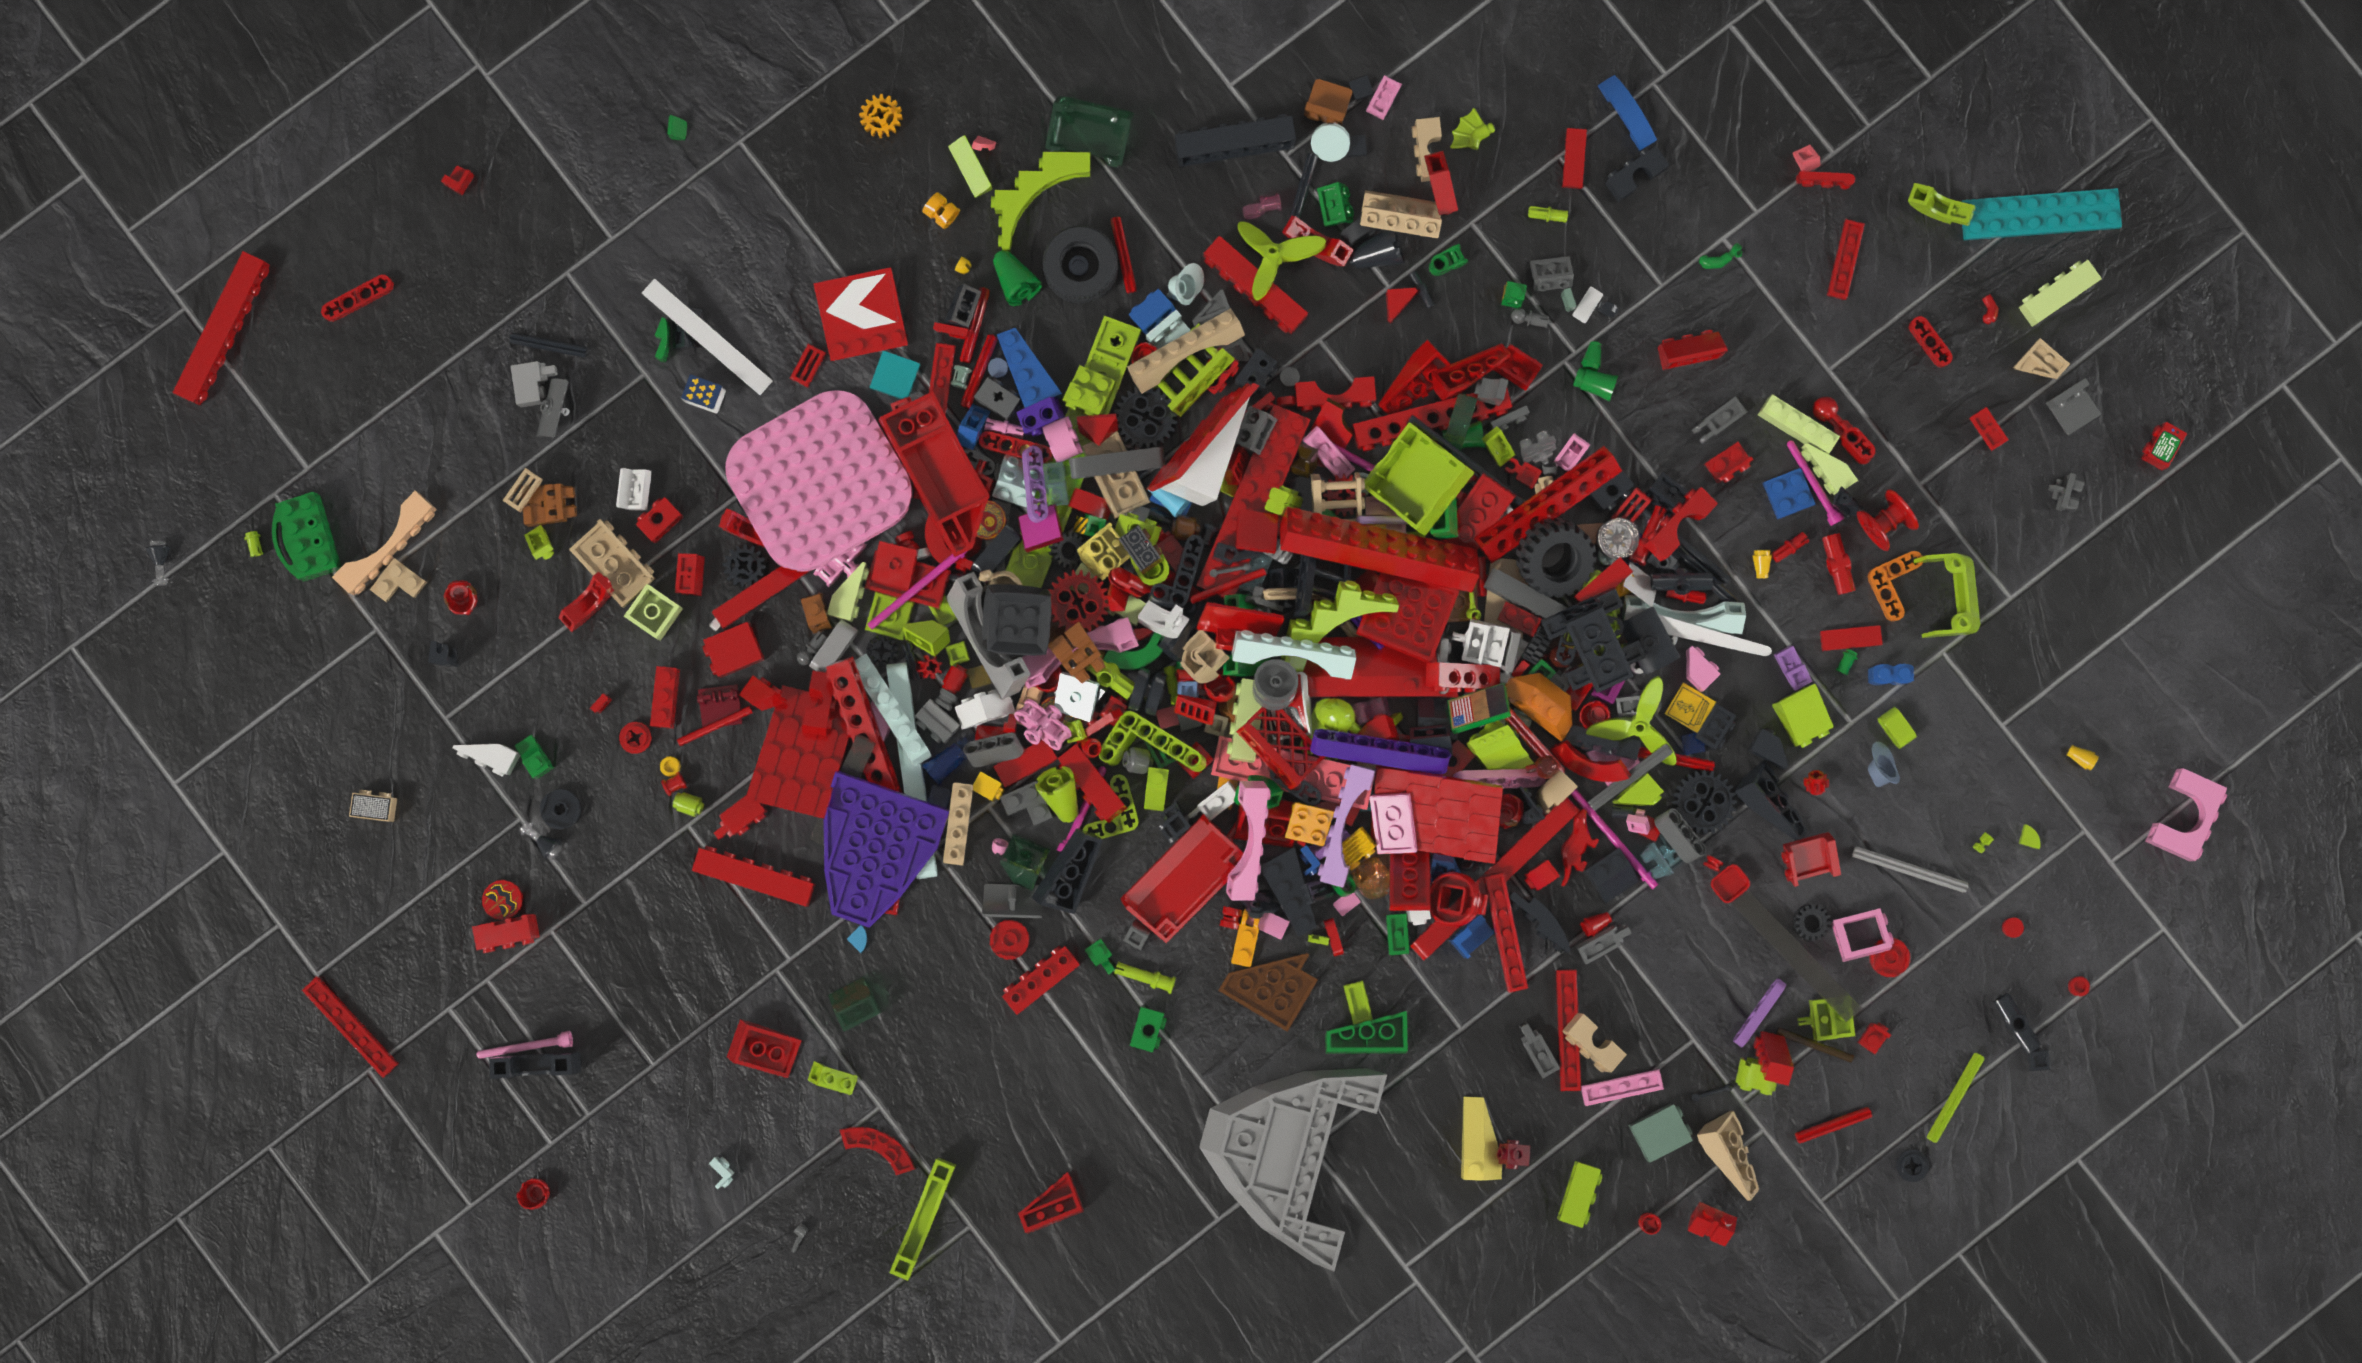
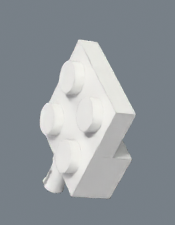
M1470 619L1469 628L1466 633L1453 632L1452 640L1463 642V661L1501 667L1510 627Z

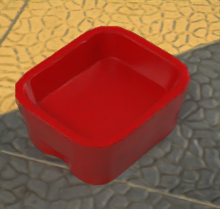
M1732 864L1715 876L1710 885L1724 903H1730L1750 887V880L1740 867Z

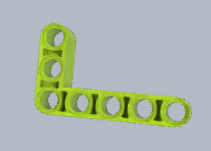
M1132 711L1124 712L1101 746L1102 749L1099 754V758L1107 765H1118L1125 751L1129 749L1137 736L1195 772H1200L1206 767V759L1198 751ZM1135 718L1134 723L1128 726L1129 720ZM1147 728H1151L1150 733L1148 735H1144V731ZM1124 735V739L1121 742H1117L1118 737ZM1164 737H1166V738H1167L1166 743L1163 744V745H1160L1161 739L1164 738ZM1183 747L1182 753L1176 755V750ZM1113 751V756L1107 759V754ZM1195 757H1199L1198 763L1192 765V760Z

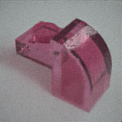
M1386 697L1360 702L1352 706L1357 725L1366 724L1379 714L1392 716Z

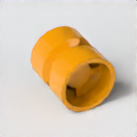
M937 192L928 200L922 212L930 219L935 218V222L941 228L946 229L956 219L960 209L953 203H947V199Z

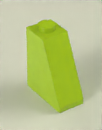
M1149 767L1144 809L1164 811L1169 770Z

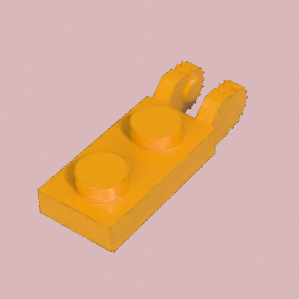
M1244 909L1231 963L1251 968L1260 918L1254 919L1253 926L1246 925L1249 916L1246 909Z

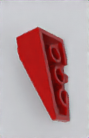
M1427 340L1412 354L1378 405L1388 415L1398 413L1409 407L1412 401L1419 397L1424 398L1428 396V392L1434 389L1431 372L1448 366L1451 363Z

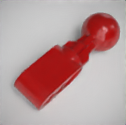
M1827 396L1818 398L1813 404L1814 416L1820 421L1829 422L1834 427V433L1840 436L1839 439L1842 446L1857 463L1862 465L1869 463L1876 452L1874 445L1858 428L1853 427L1847 420H1843L1837 414L1838 405L1833 398ZM1847 436H1854L1856 442L1849 441Z

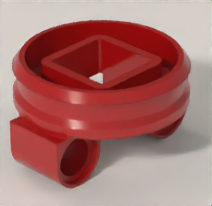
M1447 872L1438 876L1431 883L1430 914L1438 923L1450 927H1460L1471 922L1477 914H1486L1488 895L1480 893L1478 885L1471 877L1458 872ZM1449 888L1463 890L1460 911L1447 910L1451 895V889Z

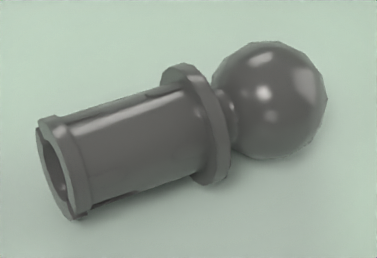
M1521 308L1515 309L1511 314L1512 320L1517 324L1526 321L1528 322L1527 326L1531 324L1547 328L1548 315L1532 313V310H1530V314H1527Z
M818 631L809 644H805L807 649L801 650L798 653V662L801 665H809L813 660V653L817 654L828 637Z

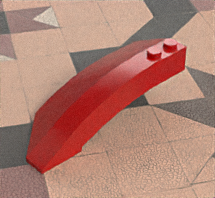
M932 391L881 416L879 423L907 472L923 506L955 558L973 548L989 494L969 461Z
M1325 637L1318 642V644L1329 643L1332 646H1348L1355 649L1356 662L1351 679L1332 677L1324 668L1308 659L1303 673L1307 675L1308 695L1310 697L1439 696V691H1434V687H1426V662L1387 646L1378 649L1365 637ZM1436 652L1431 663L1437 662Z

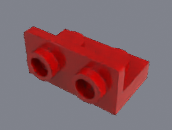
M1737 442L1704 465L1718 484L1722 480L1726 483L1734 478L1733 473L1736 471L1743 472L1751 467L1749 463L1754 459L1752 456L1749 457L1740 443Z

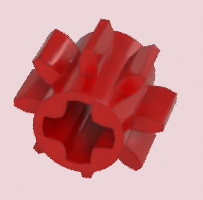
M925 655L924 661H918L920 669L917 672H922L924 679L929 675L931 679H936L935 674L942 673L939 670V665L942 662L936 661L937 656H932L930 660L929 656ZM929 664H932L933 667L930 670H927Z
M1814 770L1808 773V778H1804V786L1807 792L1809 791L1813 795H1820L1825 792V788H1829V779H1827V774Z

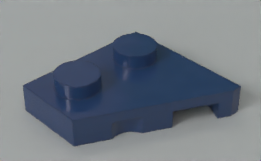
M1440 854L1433 855L1430 866V885L1441 874L1447 872L1461 873L1454 857Z

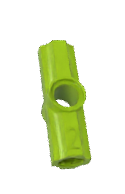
M1104 661L1106 667L1098 673L1092 665L1086 668L1087 671L1097 677V681L1101 686L1111 687L1126 699L1132 694L1135 683L1123 675L1115 663Z

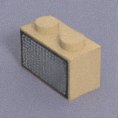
M359 790V793H352L349 817L394 822L397 798H391V793L379 792V796L371 795L372 791Z

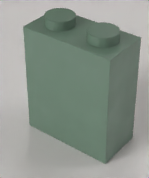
M1670 1103L1628 1125L1646 1161L1649 1163L1693 1141L1691 1135H1693L1692 1130L1688 1124L1683 1123L1681 1117L1684 1115L1679 1106L1675 1107L1674 1104Z

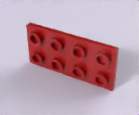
M1207 602L1197 623V630L1216 633V649L1232 651L1236 631L1248 630L1255 634L1262 635L1267 633L1276 637L1284 621V615Z

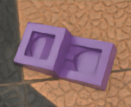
M1789 645L1774 654L1781 670L1795 691L1813 682L1805 665L1801 663L1793 645Z

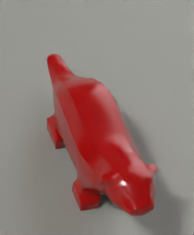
M1586 809L1580 810L1574 816L1572 834L1561 849L1565 876L1561 883L1562 886L1567 884L1572 866L1577 871H1584L1588 862L1581 861V856L1585 852L1587 845L1595 848L1599 839H1592L1587 827Z

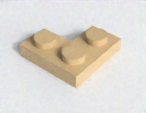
M394 558L370 590L385 602H388L399 587L413 598H416L427 582Z

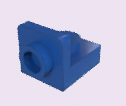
M1305 845L1300 849L1302 854L1299 856L1306 865L1308 863L1311 864V867L1303 872L1304 876L1309 874L1311 877L1319 871L1318 866L1321 863L1308 846Z

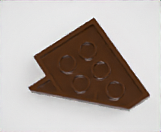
M1305 953L1228 973L1218 991L1288 1032L1315 986L1317 979L1301 970L1309 954Z

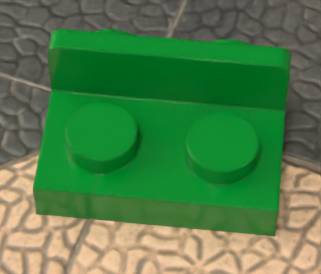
M1336 182L1317 188L1325 227H1331L1344 222H1353L1352 216H1354V211L1349 203L1350 191L1345 184Z

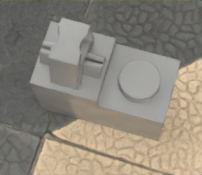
M538 361L510 366L516 405L522 408L542 404L543 398H546V392L541 384H545V381H548L547 377L558 375L557 367L555 365L545 366V363H539Z

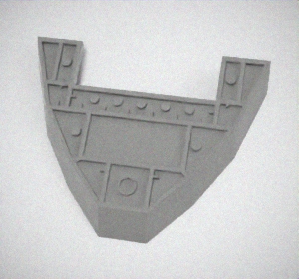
M1368 1068L1303 1071L1254 1086L1210 1108L1199 1147L1224 1187L1262 1229L1312 1263L1335 1271L1345 1231L1306 1221L1337 1104L1377 1114L1387 1074Z

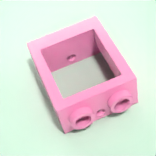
M1881 909L1833 920L1831 923L1843 962L1889 951L1892 948V944H1894L1891 932L1888 933L1886 925H1888L1886 914L1882 913ZM1876 917L1884 944L1852 952L1843 925Z

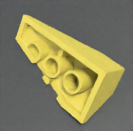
M1463 1097L1461 1178L1463 1180L1502 1179V1164H1498L1499 1159L1497 1157L1499 1147L1484 1097Z

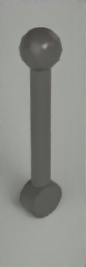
M1245 563L1243 566L1218 571L1212 569L1210 576L1216 577L1218 574L1239 570L1249 571L1251 565Z

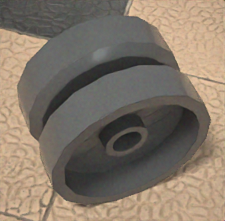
M1271 659L1261 664L1254 675L1252 693L1256 702L1268 710H1281L1288 707L1293 702L1298 687V675L1295 668L1288 662L1279 659Z

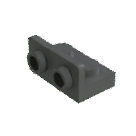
M1570 256L1530 262L1534 291L1565 289L1573 286L1574 274Z

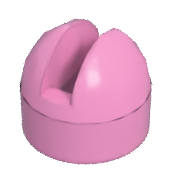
M996 838L992 843V851L994 854L1000 853V855H1003L1007 851L1009 843L1004 839Z

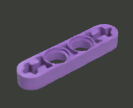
M1033 445L1023 451L1022 462L1028 517L1032 522L1039 523L1047 518L1048 506L1042 451ZM1030 452L1032 453V455H1035L1034 459L1032 456H1029ZM1031 470H1035L1038 473V479L1031 477ZM1033 489H1036V490L1039 491V493H1040V498H1039V499L1035 498V497L1032 495V490H1033ZM1035 510L1041 513V515L1039 516L1037 513H1035Z
M1777 978L1771 984L1734 1037L1733 1042L1740 1047H1743L1748 1042L1787 985L1785 982Z

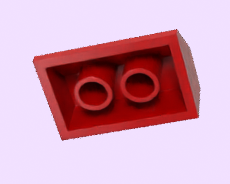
M1712 330L1701 332L1700 336L1695 337L1693 334L1684 335L1681 337V340L1674 341V338L1665 339L1658 346L1663 370L1719 359L1727 352V347L1720 333H1713Z
M1280 800L1279 806L1268 809V817L1264 822L1266 834L1262 838V843L1288 848L1293 847L1295 840L1285 838L1292 815V805L1295 802ZM1239 805L1234 839L1248 841V820L1243 806Z

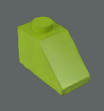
M933 620L909 623L902 626L907 641L934 657L950 643L948 628Z

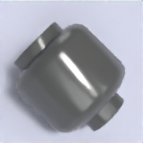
M1131 747L1128 751H1125L1122 762L1128 772L1145 774L1149 767L1152 768L1154 760L1149 750Z

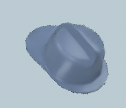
M1875 742L1872 745L1873 760L1868 766V772L1875 786L1881 787L1890 782L1897 784L1900 781V776L1891 751L1885 744Z

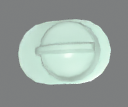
M1195 263L1185 266L1179 274L1170 279L1167 297L1173 298L1183 305H1189L1203 287L1204 273L1202 268Z

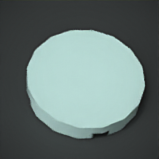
M1324 123L1317 127L1312 134L1311 147L1320 159L1330 162L1338 161L1345 157L1349 151L1350 136L1341 125Z

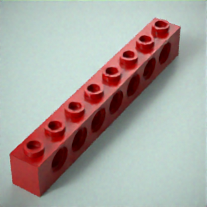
M1506 388L1504 400L1500 406L1495 405L1492 409L1487 408L1485 402L1476 400L1478 394L1471 393L1355 423L1352 429L1358 450L1369 451L1375 449V445H1392L1394 440L1397 439L1407 426L1408 420L1412 415L1432 430L1439 429L1440 432L1442 430H1449L1452 425L1458 424L1459 427L1468 425L1471 420H1487L1490 415L1496 414L1497 417L1506 415L1512 408L1508 389ZM1473 405L1476 412L1470 414L1466 411L1465 407ZM1454 410L1457 417L1454 419L1449 418L1446 411ZM1431 414L1435 415L1438 419V422L1434 424L1430 423L1427 420V416ZM1390 425H1397L1400 431L1396 434L1391 433L1389 430ZM1376 429L1380 432L1381 436L1377 439L1372 438L1370 431Z
M1603 446L1474 539L1483 554L1493 563L1517 547L1521 538L1525 539L1527 536L1525 532L1528 529L1532 530L1535 528L1534 524L1538 522L1543 524L1544 520L1549 518L1553 521L1600 486L1614 478L1622 470L1613 454Z
M853 656L826 666V677L833 685V696L839 702V712L846 721V731L853 740V751L861 762L860 770L871 783L902 793ZM841 677H845L848 680V685L842 684ZM848 695L855 699V704H851L848 701ZM855 714L859 715L862 718L861 723L855 720ZM861 733H865L869 741H864L861 738ZM868 752L874 753L875 760H871L868 757ZM876 770L881 772L882 779L875 776Z

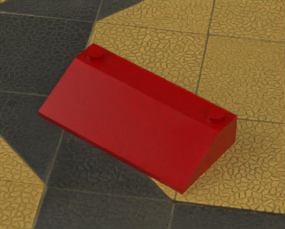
M1203 814L1120 899L1130 913L1167 943L1227 883L1228 874L1235 868L1244 852L1212 820Z

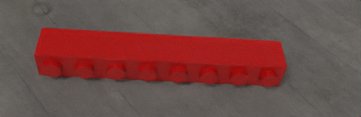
M242 251L172 393L199 406L207 399V391L210 385L216 381V373L219 367L223 366L226 360L225 355L228 349L232 348L234 337L241 330L245 315L251 310V302L254 296L259 294L262 280L269 274L270 265Z

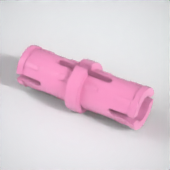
M989 418L986 419L987 423H985L984 430L1024 438L1022 426L1011 424L1006 420L1002 422Z

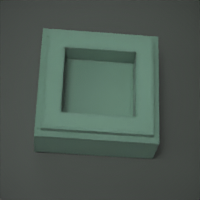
M1571 288L1564 289L1561 297L1566 311L1570 312L1576 308V303Z

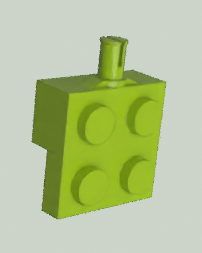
M1850 996L1809 1000V1017H1798V1021H1805L1798 1022L1799 1026L1810 1025L1812 1027L1813 1037L1816 1041L1855 1036Z

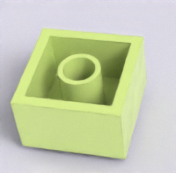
M646 584L624 617L661 641L683 608L652 586Z

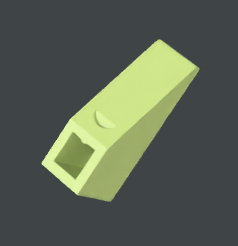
M1808 443L1801 447L1803 457L1814 466V473L1817 477L1823 479L1825 482L1824 487L1829 494L1835 496L1841 486L1846 489L1858 481L1846 463Z
M862 562L832 595L827 613L828 616L853 622V618H857L859 607H857L858 599H862L864 594L863 580H867L870 570L867 568L868 565Z

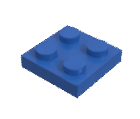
M1801 468L1763 482L1777 520L1815 505Z

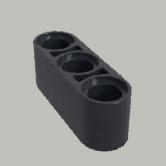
M1007 524L976 559L971 568L979 575L980 572L989 569L992 573H995L1022 541V535Z

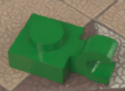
M1099 939L1085 949V952L1095 966L1102 964L1108 974L1115 971V968L1108 960L1112 953L1102 939Z

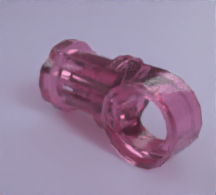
M1277 193L1275 196L1265 198L1259 196L1260 203L1250 204L1242 208L1245 219L1260 217L1266 211H1282L1280 195Z

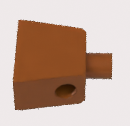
M823 593L802 598L801 603L806 620L813 634L818 633V631L822 632L832 629Z

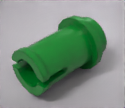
M1846 649L1845 652L1843 651L1844 655L1836 671L1848 676L1854 661L1858 659V654Z

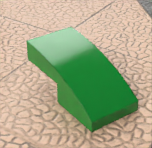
M661 318L655 333L656 338L661 340L655 357L657 360L666 363L670 349L671 333L669 322L665 318Z

